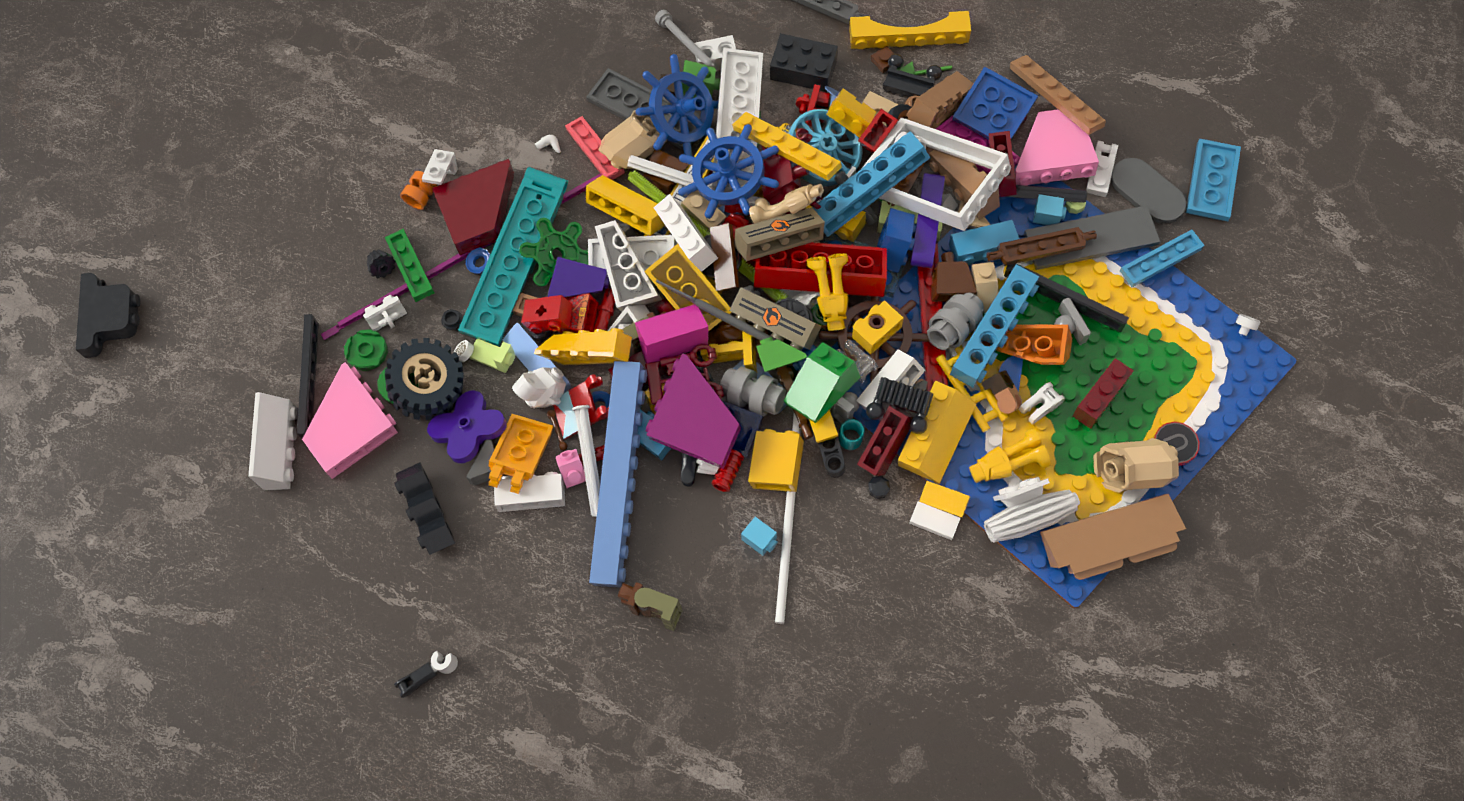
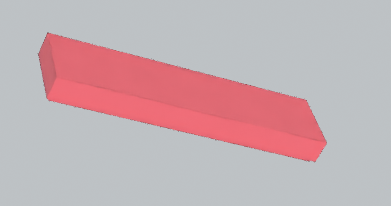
M583 116L565 125L568 133L601 175L614 180L625 173L623 167L621 169L613 167L611 161L599 151L602 140Z

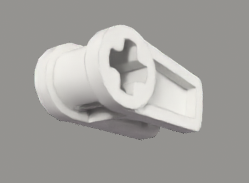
M1048 382L1036 394L1020 406L1019 411L1025 414L1028 411L1030 412L1037 404L1042 403L1043 406L1039 409L1037 408L1029 417V422L1033 425L1046 414L1060 406L1064 402L1065 397L1059 395L1053 389V384Z

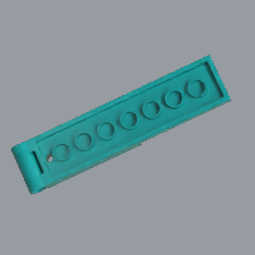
M531 167L527 168L460 324L459 333L499 347L513 315V309L518 297L523 291L529 274H532L536 265V261L533 258L521 256L519 247L524 242L537 243L540 240V233L536 228V222L540 218H547L553 224L562 203L563 195L566 192L568 180Z

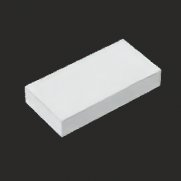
M918 501L909 524L952 540L960 518Z

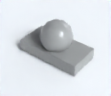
M1071 299L1062 300L1058 309L1061 316L1056 319L1054 325H1069L1071 334L1073 333L1079 345L1086 343L1091 334L1090 330Z
M846 392L831 407L832 417L841 424L849 419H853L854 412L860 406L856 401L858 399L857 395L852 392Z

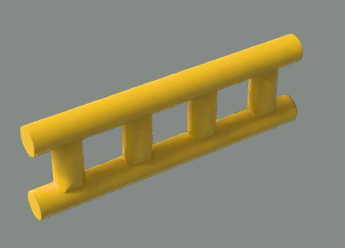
M960 345L954 349L957 353L956 356L946 360L945 356L941 355L936 360L956 390L975 404L987 399L993 410L982 415L976 406L972 413L973 418L984 433L991 428L987 422L996 417L1001 422L1009 419V416L999 410L997 406L998 400L991 389L985 390L982 384L977 381L976 384L981 391L970 397L964 387L966 384L950 375L952 367L964 349Z

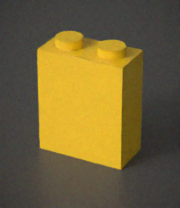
M771 429L756 431L748 479L753 489L797 492L804 445L800 434L790 430L785 431V433H779Z

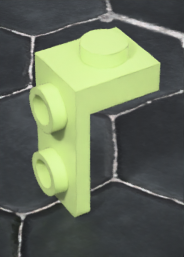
M476 339L473 345V353L470 356V359L504 373L507 372L515 359V353L511 344L503 342L501 347H498L480 339Z

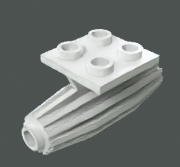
M1039 477L1019 482L1020 487L1017 484L998 490L999 495L993 497L994 501L1001 500L1007 508L985 520L984 528L988 538L994 543L1019 538L1054 525L1078 510L1077 507L1080 505V501L1075 492L1072 493L1070 490L1042 494L1043 485L1050 482L1048 479L1040 480Z

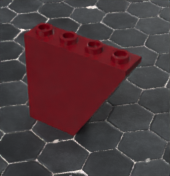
M509 159L499 161L496 164L432 188L459 255L497 241L514 178V171Z

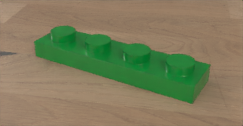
M401 229L386 236L385 240L414 301L418 302L434 294L435 292L405 230Z

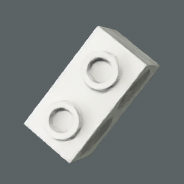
M733 35L695 43L712 60L711 66L715 67L716 71L721 70L723 48L736 49ZM696 57L697 63L703 64V63Z

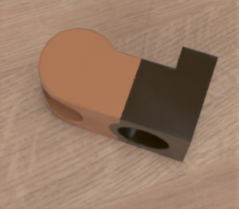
M1006 370L981 382L985 390L991 388L998 400L997 406L1001 412L1009 414L1018 410L1022 405L1021 396Z

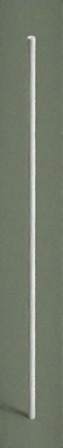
M794 414L792 431L797 432L801 436V428H799V423ZM787 491L775 617V623L784 624L796 494V492Z

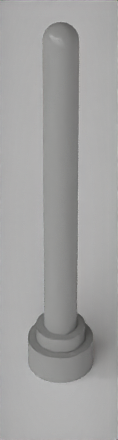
M661 10L656 14L655 21L659 26L668 28L704 65L708 67L712 65V60L673 23L672 15L667 10Z

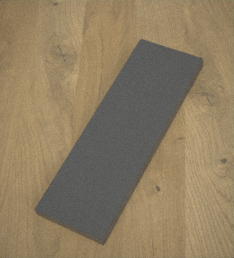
M608 68L586 98L592 104L626 120L637 108L649 107V98L652 90ZM663 97L662 106L670 105V102ZM694 112L693 114L700 119L701 115ZM670 113L664 114V117L668 122L670 117L672 116ZM687 119L689 133H691L696 127ZM678 120L677 124L673 129L681 133L680 123ZM669 140L666 141L683 150V144L674 143Z
M1147 205L1024 231L1025 238L1079 227L1083 233L1095 230L1097 234L1095 240L1086 241V246L1082 250L1033 260L1035 270L1157 246L1160 243Z

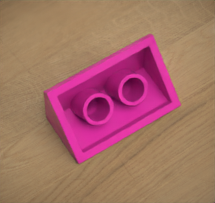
M695 304L634 322L646 363L690 352L699 344L708 345V324L699 307Z

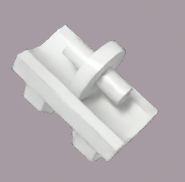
M389 295L383 299V304L380 306L371 305L367 307L363 316L371 329L377 331L388 324L391 329L394 328L393 321L404 316L407 312L397 296Z

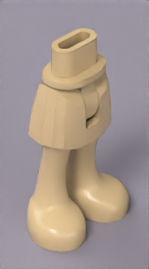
M809 184L787 193L784 197L785 199L775 205H770L765 198L760 197L755 200V206L750 207V217L755 224L780 217L789 211L793 215L814 202L816 197L822 195L824 192L823 186L821 184L816 186Z

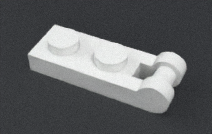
M1097 141L1095 152L1099 163L1096 175L1088 178L1087 193L1106 197L1118 145H1107L1103 141ZM1101 152L1109 153V156H1102Z

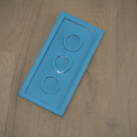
M1205 139L1198 140L1186 213L1229 221L1240 157V146Z

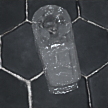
M848 339L844 343L845 349L857 360L855 363L860 374L858 381L863 383L866 380L865 377L870 372L876 371L879 367L868 354H865ZM837 349L838 352H840V353H842L843 355L847 356L845 352H843V351L840 350V349Z

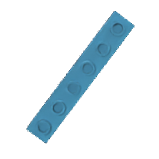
M911 131L884 150L874 160L867 163L856 174L849 177L843 184L831 191L823 200L817 202L821 208L813 209L825 222L824 233L827 237L930 159L925 147Z
M1017 264L1015 265L955 362L950 373L951 376L972 388L977 381L979 383L983 381L987 374V371L984 370L987 364H993L998 355L995 353L996 349L1004 346L1008 339V336H1006L1007 331H1013L1019 321L1016 319L1018 313H1024L1029 304L1026 301L1029 296L1033 297L1039 286L1036 283L1039 276ZM1013 291H1019L1022 295H1017ZM1003 307L1009 308L1012 312H1006ZM997 324L1001 329H996L992 325ZM982 341L989 342L991 346L983 345ZM976 358L980 361V363L975 364L971 361V359Z

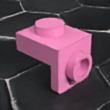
M576 449L564 451L556 456L566 488L586 482L585 472Z

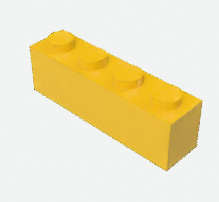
M603 175L586 185V203L631 227L652 236L666 226L654 209L658 203Z

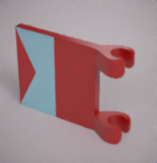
M590 375L583 383L565 392L560 398L561 402L559 405H553L563 439L566 440L578 433L575 411H572L573 407L590 405L588 409L590 426L608 418L609 407L606 408V406L602 405L596 409L590 389L603 385L601 376Z

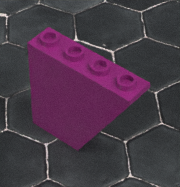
M682 353L680 359L677 358L674 362L672 378H668L664 385L663 391H665L663 398L659 399L656 403L655 417L653 420L650 419L646 426L647 437L652 441L724 469L741 427L688 356Z

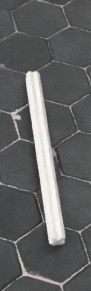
M633 155L628 160V167L684 186L694 182L690 174ZM712 184L707 185V187L712 189ZM751 196L747 199L749 206H755V200L758 197Z

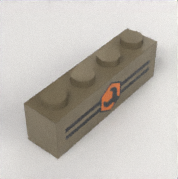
M813 208L804 209L793 215L790 213L735 229L734 246L745 261L753 260L822 240L825 222Z
M740 287L729 310L736 314L735 318L745 323L748 320L753 322L754 328L765 332L766 329L773 332L771 336L780 341H784V338L790 340V346L801 351L803 347L811 349L822 327Z

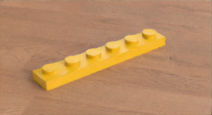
M745 112L732 124L733 130L740 134L744 126L750 124L752 130L748 137L749 139L766 148L774 145L778 146L779 152L777 154L827 181L842 168L841 161L748 112Z

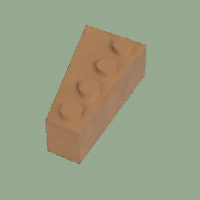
M958 71L950 76L948 75L943 81L916 98L913 107L906 115L908 117L907 120L936 129L959 108L974 83Z
M936 149L929 153V165L933 172H938L940 175L945 176V186H950L957 200H963L966 204L987 174L984 171L979 173L975 163L967 162ZM999 189L991 194L986 205L977 213L976 217L978 220L1000 207Z

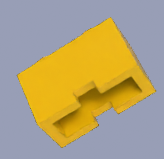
M843 88L832 102L826 115L860 138L872 122L876 111L864 102L861 104L855 100L856 97Z

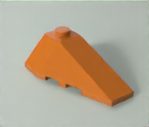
M992 325L996 329H1001L999 325ZM1016 325L1013 331H1007L1006 336H1008V339L1004 346L996 349V351L1041 365H1064L1070 358L1072 336L1069 325ZM982 341L983 345L991 346L989 342Z

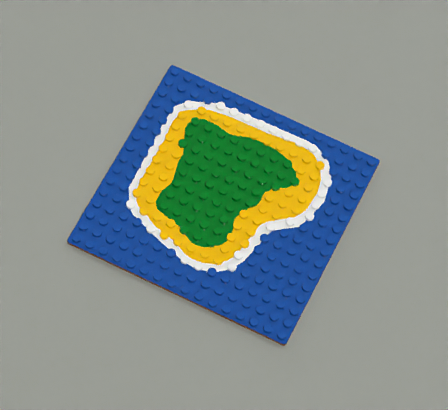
M1061 180L1028 185L1072 189ZM999 197L1000 207L985 216L990 225L1013 220L1019 239L1025 238L1024 231L1027 229L1047 226L1033 223L1037 199ZM1086 200L1084 211L1074 214L1069 213L1066 209L1064 220L1060 219L1059 223L1105 213ZM953 227L937 243L939 262H942L941 255L943 253L951 252L949 246L951 234L963 232V230ZM1149 247L1035 270L1033 260L1017 263L1129 317L1122 332H1118L1079 313L1091 334L1087 342L1079 345L1073 333L1071 334L1070 358L1064 365H1041L1023 359L1019 386L1022 404L1048 382L1053 384V389L1059 395L1065 397L1064 402L1033 425L1029 422V417L1037 408L1039 409L1043 406L1042 403L1037 404L1030 412L1028 411L1025 414H1022L1019 409L1007 414L1009 419L1001 422L996 417L987 422L991 428L984 433L973 416H971L940 484H938L970 496L964 514L985 533V520L1007 508L1001 500L994 501L993 497L999 495L998 490L1017 484L1020 487L1019 482L1039 477L1040 480L1048 479L1050 482L1043 485L1042 494L1063 490L1075 492L1080 501L1076 512L1044 529L1019 538L997 542L1073 608L1079 607L1110 571L1079 580L1074 577V574H1069L1067 566L1061 568L1050 567L1040 532L1163 494H1169L1173 501L1296 363V359L1259 330L1250 329L1247 336L1238 333L1242 326L1236 323L1239 315L1174 266L1131 287L1120 273V269L1124 265L1151 252L1152 249ZM1001 259L990 261L994 262L998 280V293L1007 280L1004 277L1007 266H1004ZM979 260L973 264L988 263L989 261ZM973 264L968 265L970 271ZM913 266L879 301H886L900 309L909 300H914L916 306L906 314V317L911 324L912 333H921L917 266ZM1013 291L1017 295H1022L1019 291ZM1036 292L1033 297L1029 296L1026 301L1029 304L1024 313H1018L1016 319L1019 320L1016 325H1054L1056 319L1061 316L1058 310L1060 303ZM942 302V309L947 302ZM1003 307L1006 312H1012L1009 308ZM851 327L847 332H853V327ZM975 330L972 333H969V336L966 338L965 341L970 340ZM848 340L852 349L859 345L855 340ZM837 341L832 348L841 353ZM903 341L887 342L897 351ZM911 342L907 355L913 357L924 368L922 342ZM879 348V359L889 357L885 351ZM946 349V360H949L951 357L948 349ZM866 350L860 355L870 359V354ZM995 351L998 355L992 365L987 364L984 370L987 371L984 380L999 373L1002 363L1007 358L1012 357V355ZM1116 358L1134 371L1124 387L1090 429L1075 419L1073 414L1081 401ZM977 359V361L974 363L979 364L980 361ZM858 369L860 379L847 391L856 394L858 398L870 384V372ZM924 373L919 377V379H924ZM948 379V386L954 388ZM967 384L964 385L970 397L981 391L977 384L973 388ZM987 399L976 403L982 415L993 410ZM861 405L853 414V419L860 421L864 428L873 435L881 420L870 419L866 414V410ZM1169 422L1184 423L1197 434L1200 442L1197 455L1188 464L1179 466L1178 478L1164 487L1131 489L1118 493L1106 489L1102 484L1104 482L1101 476L1097 477L1094 473L1093 455L1109 443L1147 441L1154 438L1157 430ZM1035 429L1041 438V445H1045L1051 466L1042 468L1037 462H1033L1012 471V476L1006 478L989 479L987 482L982 480L977 483L974 481L969 467L977 464L978 459H981L998 446L1005 449L1018 443L1025 437L1027 430ZM909 430L896 454L897 457L900 456L911 430ZM1028 448L1011 456L1008 459L1011 460L1017 458L1034 449ZM922 477L925 481H930V482H932V483H935V482H933V481H931V480H928V479Z

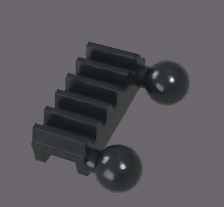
M893 54L888 59L889 69L886 80L883 83V89L886 93L891 91L893 95L898 93L900 97L904 95L907 98L920 96L934 87L935 81L939 80L942 76V69L938 65L929 66L926 70L927 78L900 71L899 69L902 68L904 59L899 54Z
M881 377L874 401L867 406L866 414L872 420L880 419L884 414L882 402L915 412L917 416L910 420L909 427L913 433L922 434L928 426L925 418L933 393Z

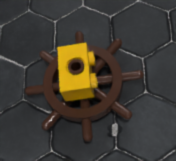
M871 296V301L859 303L852 308L847 307V319H844L845 329L821 331L818 334L821 340H838L841 353L855 361L858 369L870 372V383L896 352L887 341H903L898 350L906 354L909 353L911 342L930 341L927 333H912L911 324L906 314L916 306L914 300H909L899 309L886 301H879L877 296ZM868 314L864 319L861 318V316ZM853 322V332H847ZM848 340H855L859 345L852 349ZM879 348L885 351L889 357L879 359ZM866 350L870 354V359L860 355Z

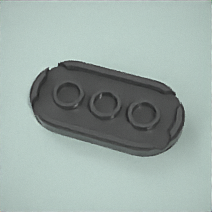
M1126 158L1114 166L1111 175L1114 189L1135 207L1147 205L1154 222L1173 223L1182 216L1186 208V200L1183 193L1146 162L1137 158Z

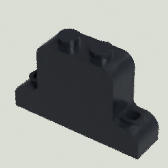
M93 273L81 274L76 351L84 358L97 357L102 352L105 341L133 337L140 323L138 307L141 304L139 295L135 294L126 284L106 286V282L103 279L100 280Z

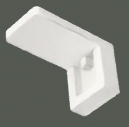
M434 149L422 176V181L441 185L446 174L456 175L458 168L454 152Z

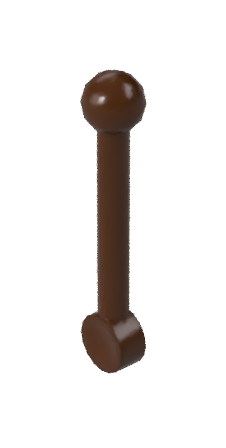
M549 410L547 417L551 419L560 442L559 448L566 450L568 445L563 441L555 420L556 412Z

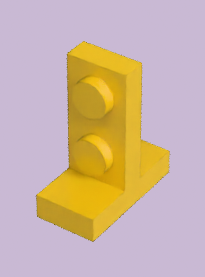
M742 331L743 342L731 341L728 344L709 345L716 349L717 359L713 363L744 359L745 368L754 370L757 373L755 337ZM701 350L703 360L708 361L707 350Z

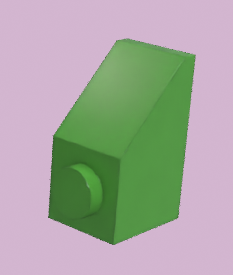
M772 337L761 340V345L756 346L764 372L807 359L806 353L778 339L773 341Z

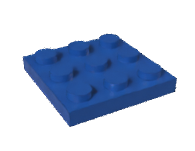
M984 67L953 115L952 120L988 140L989 133L1010 131L1012 140L1036 102L1038 95Z

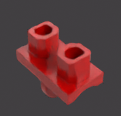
M815 84L811 99H809L808 94H804L803 97L797 98L795 104L800 109L799 112L801 114L805 113V111L820 109L817 108L818 105L828 107L830 93L820 91V85ZM811 120L806 121V124L812 127Z

